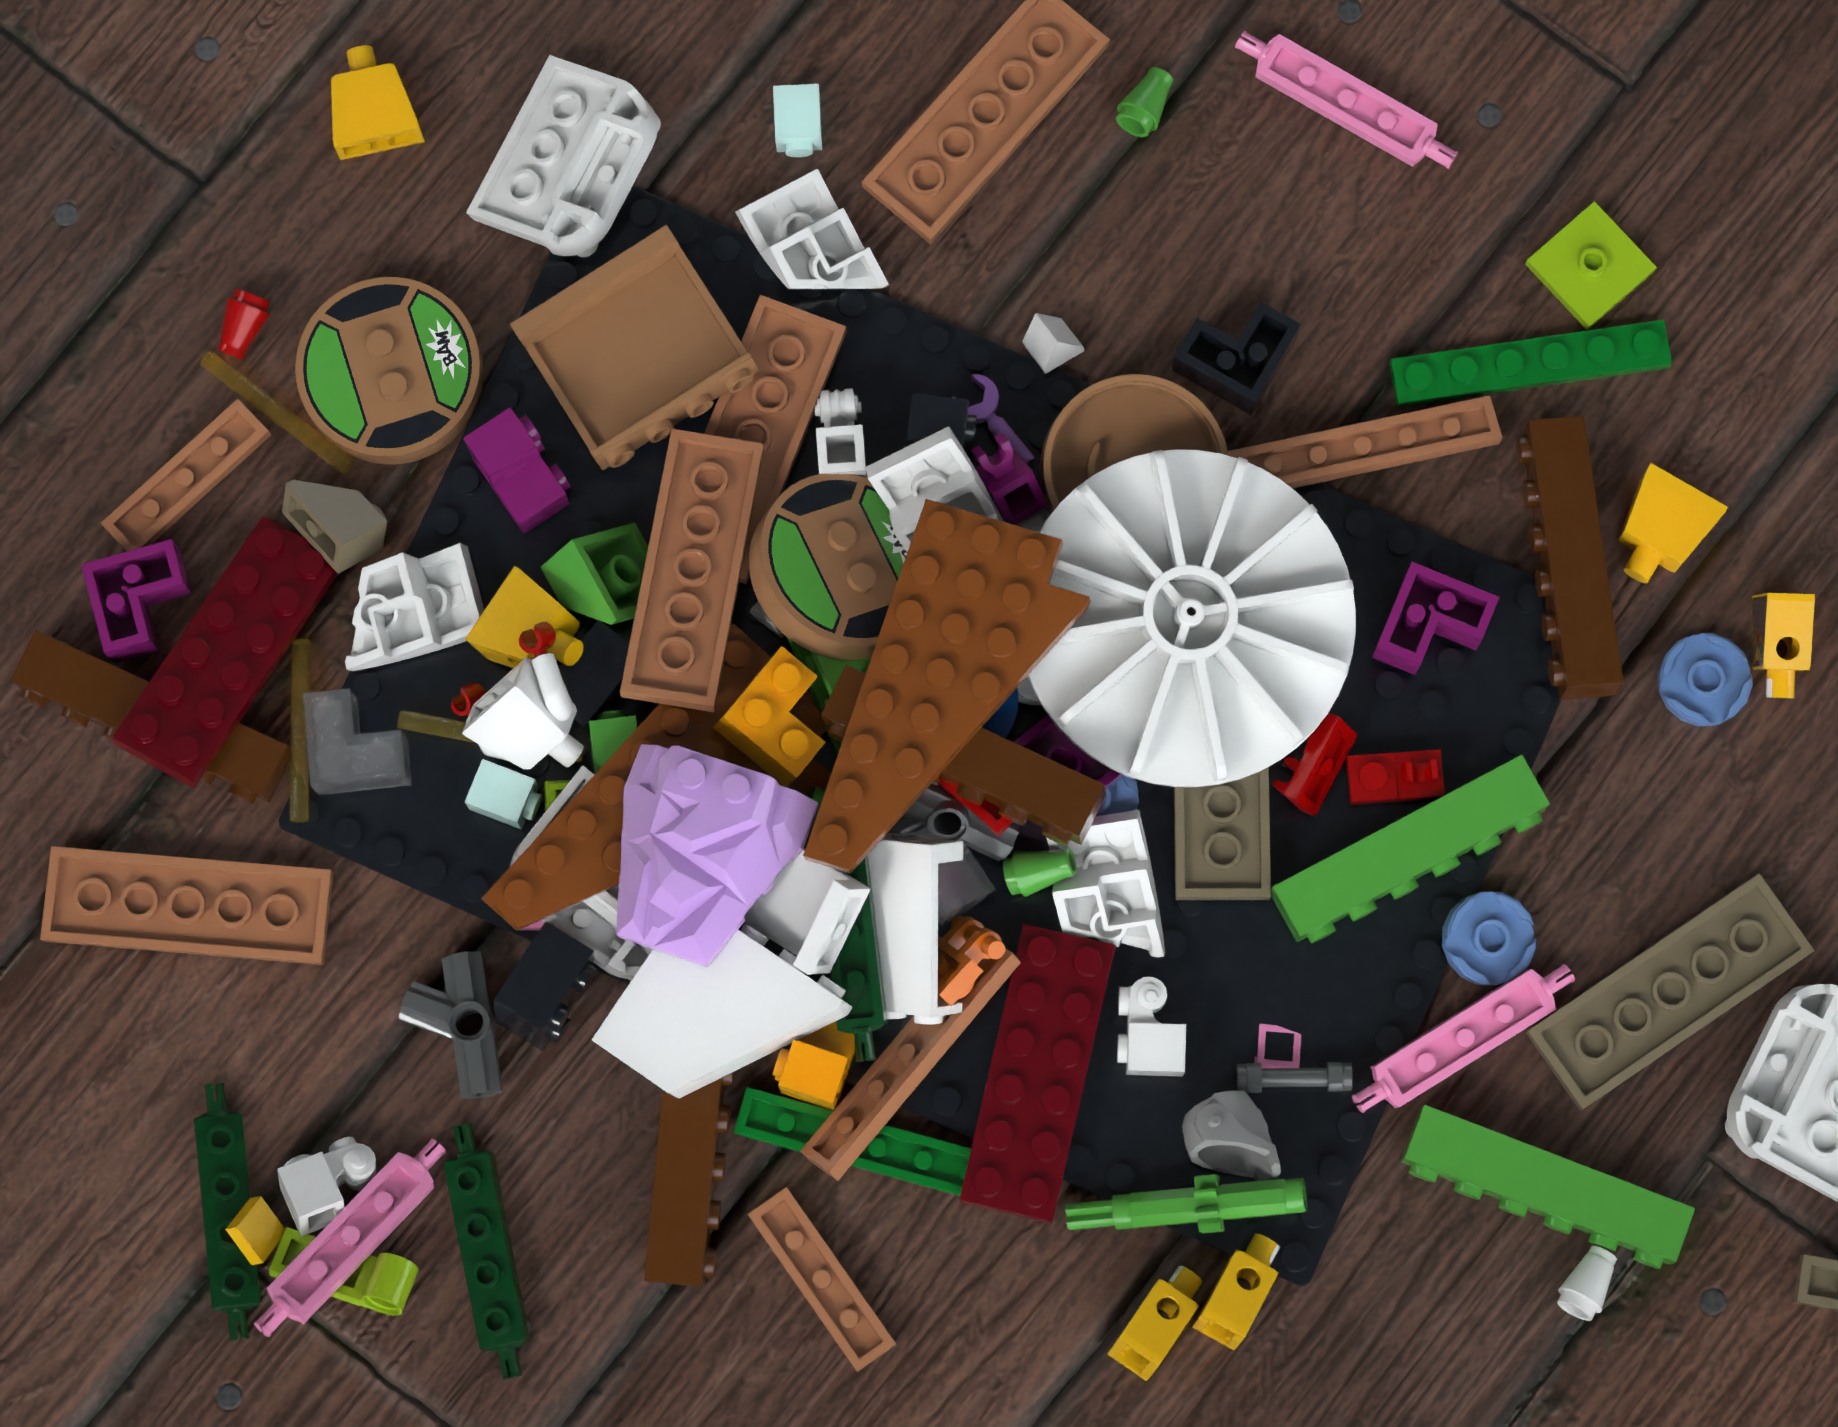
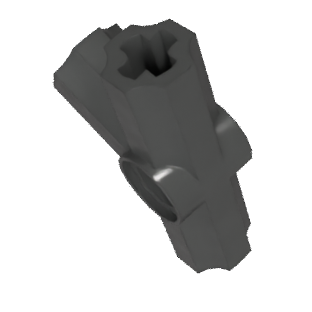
M931 784L888 833L963 841V845L1000 861L1001 859H1006L1013 849L1019 834V824L1013 822L999 837L939 784ZM943 812H952L953 814H942V813H943Z
M467 951L441 958L446 993L413 981L409 989L406 990L402 1000L398 1019L453 1040L462 1099H478L503 1093L495 1039L497 1024L491 1011L483 952ZM472 1014L482 1015L483 1026L481 1031L473 1036H464L461 1031L464 1019Z

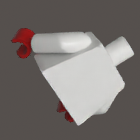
M548 622L535 624L534 630L523 631L519 637V646L527 653H534L535 658L532 661L527 657L524 658L487 693L478 683H470L461 687V695L454 697L451 704L455 714L468 716L462 734L478 743L484 755L510 761L522 769H531L547 754L568 768L578 759L584 748L579 741L569 735L577 709L564 684L554 654L547 651V648H550L556 640L555 630Z

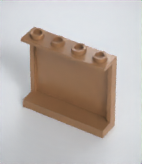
M667 225L510 324L602 470L609 466L616 468L625 464L634 456L636 449L649 441L655 443L671 434V429H674V425L688 416L695 418L704 414L713 406V400L728 391L734 393L745 388L752 381V376L759 372L751 355L745 349Z

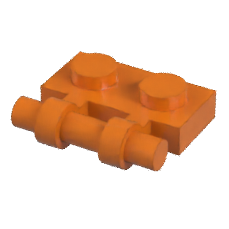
M958 916L952 920L951 929L942 939L938 937V998L952 1007L958 999L965 997L973 989L975 980L983 972L977 964L983 958L1000 959L1005 953V945L1002 943L999 934L989 928H984L982 923L973 917Z

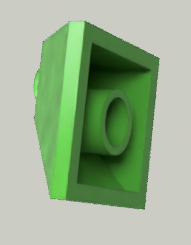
M631 523L572 539L540 568L564 608L612 625L635 617L648 545L636 523Z

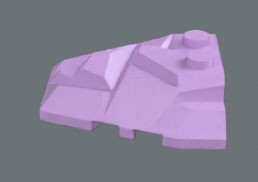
M641 744L624 786L616 935L619 938L708 967L745 922L744 915L761 895L765 897L774 886L773 880L790 859L794 861L802 852L820 807L819 803L796 790L780 786L776 779L751 769L681 746H671L668 749L659 745Z

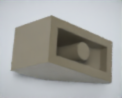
M294 479L286 483L282 513L338 574L383 550L387 520L382 510L377 505L371 504L359 490Z

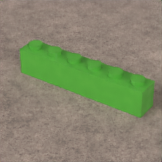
M1520 755L1272 887L1271 897L1295 941L1299 942L1308 937L1311 944L1334 933L1336 929L1333 923L1349 915L1354 922L1378 909L1374 901L1391 893L1394 900L1415 890L1419 887L1416 881L1419 877L1432 871L1437 878L1455 869L1461 864L1457 857L1474 849L1478 856L1502 843L1499 837L1500 834L1514 827L1518 834L1536 826L1543 821L1540 813L1544 812L1550 803L1523 755Z
M1425 1104L1419 1109L1400 1161L1410 1165L1408 1173L1415 1177L1435 1183L1437 1176L1454 1182L1453 1190L1457 1193L1480 1200L1482 1193L1499 1199L1498 1208L1521 1217H1525L1527 1211L1545 1217L1543 1225L1565 1234H1570L1572 1228L1590 1234L1589 1243L1613 1252L1616 1251L1617 1245L1634 1251L1633 1259L1635 1261L1657 1269H1661L1662 1263L1670 1265L1677 1261L1695 1211L1694 1207Z

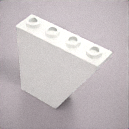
M745 923L741 930H737L708 967L653 949L592 1038V1041L667 1093L681 1098L791 1044L793 1039L799 1040L847 1016L853 1007L841 999L846 990L824 975L820 977L818 982H815L803 974V971L793 966L796 959L794 955L785 949L782 950L779 956L775 955L764 947L769 938Z

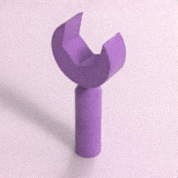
M979 374L971 375V380L984 390L983 402L968 407V415H977L976 424L986 421L988 429L993 436L1002 432L1009 440L1011 447L1029 466L1035 460V457L1007 422L995 414L999 403L996 385L986 376Z

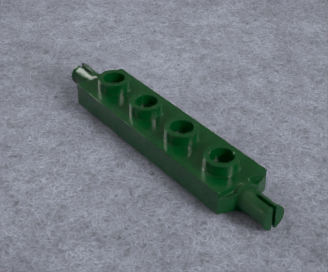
M867 855L851 874L844 872L869 887L870 891L831 969L832 982L846 990L841 999L853 1007L847 1016L836 1022L838 1031L854 1034L856 1062L876 1060L872 1031L888 1024Z
M216 1083L217 1102L214 1100L213 1084L204 1085L207 1113L194 1118L193 1122L212 1310L227 1313L229 1341H237L236 1322H239L240 1340L250 1339L246 1311L256 1307L261 1302L257 1264H250L225 1230L250 1199L242 1113L226 1111L225 1083Z
M466 1123L461 1124V1126L452 1127L458 1155L444 1162L443 1166L480 1350L498 1352L503 1376L502 1380L523 1376L516 1348L521 1347L531 1339L494 1155L492 1152L477 1150L472 1128L473 1124Z

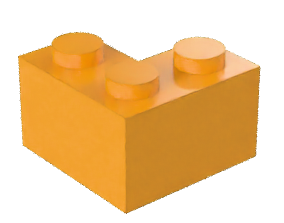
M781 646L713 728L782 786L787 787L800 775L826 743L789 712L818 676Z
M835 1021L799 1040L793 1039L790 1050L781 1048L773 1071L774 1080L779 1081L778 1087L781 1094L834 1111L837 1108L855 1054L854 1034L838 1031L837 1022Z

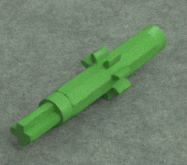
M1219 1175L1194 1176L1195 1187L1113 1195L1112 1200L1066 1204V1224L1070 1230L1115 1226L1116 1230L1198 1223L1199 1232H1224V1220L1307 1212L1306 1187L1304 1178L1220 1185Z

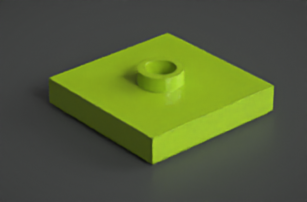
M1595 201L1528 258L1525 263L1586 330H1589L1657 269Z

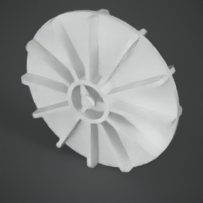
M1157 450L1131 457L1107 467L1076 487L1056 507L1045 521L1039 533L1062 539L1063 542L1050 585L1090 596V604L1082 616L1027 676L1042 707L1059 731H1062L1073 744L1087 755L1108 768L1132 779L1171 787H1204L1240 780L1266 769L1295 750L1315 731L1337 699L1349 670L1356 633L1353 581L1350 580L1347 565L1338 544L1326 524L1317 514L1318 510L1314 505H1309L1281 479L1258 466L1248 463V460L1245 458H1235L1221 453L1202 450Z

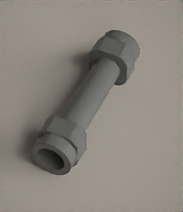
M1327 1062L1326 1068H1261V1063L1236 1064V1089L1246 1093H1261L1262 1087H1327V1092L1352 1091L1351 1062Z

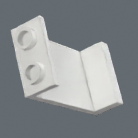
M888 833L868 854L887 1019L906 1018L907 1015H914L915 1023L940 1024L943 1023V1016L962 1012V1003L955 1002L951 1007L943 1000L938 999V864L963 860V841Z
M803 848L794 861L790 859L773 880L774 886L765 897L761 895L744 915L746 919L744 923L795 954L797 957L793 966L807 975L825 974L831 972L870 888L840 870L806 860L803 856L805 848Z

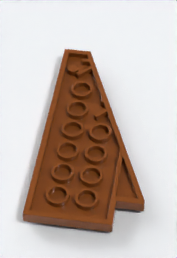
M929 499L925 500L803 854L806 860L851 874L1088 609L1090 596L1050 585L1063 546L1062 539Z
M733 623L730 627L715 711L708 712L659 704L481 899L518 931L618 886L621 863L624 786L641 744L659 745L668 749L671 746H681L770 776L713 727L771 657ZM806 691L789 712L821 737L826 728L811 693ZM813 757L800 775L786 788L796 790L806 796L808 790L813 785L826 789L831 773Z

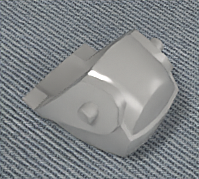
M1233 1090L1214 1093L1212 1097L1197 1104L1185 1115L1182 1129L1186 1150L1191 1162L1218 1172L1251 1177L1255 1181L1276 1180L1279 1178L1281 1172L1280 1161L1276 1147L1270 1139L1267 1123L1261 1110L1257 1109L1245 1091Z

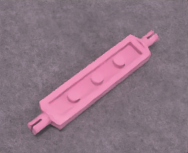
M1245 30L1241 34V38L1239 37L1235 48L1258 60L1256 78L1413 167L1426 155L1449 169L1455 160L1458 152L1435 140L1438 124L1281 34L1270 40L1268 44L1250 35Z
M1563 964L1543 978L1532 969L1525 970L1512 980L1504 983L1372 1065L1370 1068L1372 1069L1375 1083L1352 1095L1354 1103H1360L1356 1107L1360 1112L1364 1113L1383 1099L1392 1104L1394 1108L1401 1107L1555 1011V1001L1552 994L1575 981L1573 974H1567L1571 970L1567 965Z
M431 1139L414 1158L398 1152L267 1287V1292L273 1305L254 1322L256 1328L260 1332L263 1331L265 1336L270 1337L271 1333L287 1317L304 1325L434 1189V1181L428 1170L442 1155H445L446 1150L440 1143L437 1146V1141Z

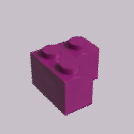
M510 407L463 438L474 462L523 534L570 504L565 490L571 486L556 463L548 468L540 456V452L545 450V447L540 440L541 437L527 415L518 419Z
M169 539L81 564L104 653L114 663L159 651L148 607L192 595L182 552L175 542Z
M1411 562L1372 658L1416 675L1433 634L1477 650L1500 597Z

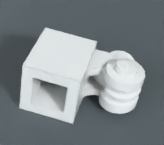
M853 388L844 389V391L836 389L834 392L829 390L820 391V398H817V405H814L815 416H820L821 423H824V427L816 428L819 474H855L867 478L863 425H854V420H857V413H862L861 402H858L857 395L854 396Z
M1143 977L1137 980L1133 986L1119 987L1118 1015L1128 1016L1127 1034H1118L1117 1063H1126V1075L1183 1077L1185 1073L1186 1024H1162L1155 1019L1153 1013L1160 1011L1165 1005L1167 990L1163 982L1154 977Z
M345 1137L337 1140L329 1147V1152L323 1154L321 1151L311 1156L308 1154L298 1155L287 1161L283 1167L277 1169L280 1190L300 1236L326 1227L344 1209V1199L339 1190L342 1184L346 1183L349 1188L361 1191L377 1175L374 1152L370 1147L357 1143L354 1137Z

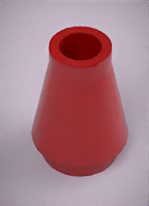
M236 288L232 299L227 297L221 338L217 350L243 360L247 349L270 316L267 313L270 301Z

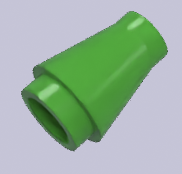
M1151 67L1146 76L1118 104L1117 110L1119 113L1116 121L1122 129L1137 137H1147L1150 131H1155L1158 128L1169 89L1174 82L1168 72L1158 67Z
M1070 848L1048 851H1015L1013 857L1006 858L1003 861L1004 878L1012 895L1022 894L1024 897H1028L1077 874L1076 861Z

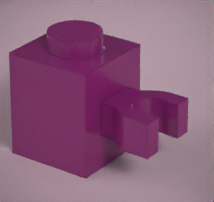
M1001 432L994 436L995 441L998 443V450L993 456L987 457L980 446L971 451L976 461L980 464L975 469L1004 522L1016 525L1049 505L1033 471L1011 447L1009 440Z

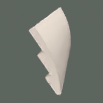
M818 169L735 211L742 226L763 259L788 289H881L889 285L870 247L864 249L844 208L838 209Z
M949 426L865 467L868 480L890 511L893 532L906 552H908L926 499L1004 522L975 467Z
M459 543L420 559L402 552L362 568L358 587L360 599L355 607L352 621L356 629L351 655L346 656V669L356 671L390 664L466 642L465 638L484 612L468 546Z
M1134 810L1096 816L1082 845L1070 840L1068 845L1065 846L1047 838L1050 850L1070 848L1077 867L1076 876L1065 878L1053 885L1052 894L1062 932L1083 938H1096L1101 942L1116 945L1115 947H1119L1123 943L1149 950L1150 956L1164 957L1165 945L1160 910L1140 811Z

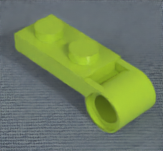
M286 1227L269 1268L270 1276L277 1278L316 1237L309 1234L300 1236L298 1230ZM380 1253L378 1257L370 1255L331 1297L387 1315L398 1316L403 1312L419 1268L408 1259L395 1254Z

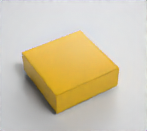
M262 1196L250 1198L225 1229L251 1265L263 1263L280 1242L285 1232V1228Z

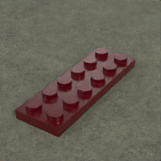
M262 516L112 736L113 744L195 789L338 573L307 539Z
M1023 924L1016 954L1017 959L1021 963L1011 975L959 1199L960 1203L1045 1223H1053L1116 945Z

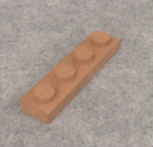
M239 399L235 400L101 522V525L126 551L151 545L271 436L270 432Z
M787 1187L747 1214L857 1373L896 1346L890 1334Z

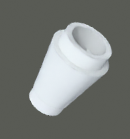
M1591 1246L1588 1253L1585 1254L1558 1289L1561 1295L1557 1304L1567 1313L1579 1319L1591 1321L1595 1313L1602 1312L1617 1258L1601 1247Z

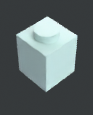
M819 84L773 86L777 152H786V155L790 157H806L812 155L815 150H822Z
M482 759L466 797L465 804L469 810L522 830L526 819L533 821L541 804L542 794L537 793L539 785L534 778Z

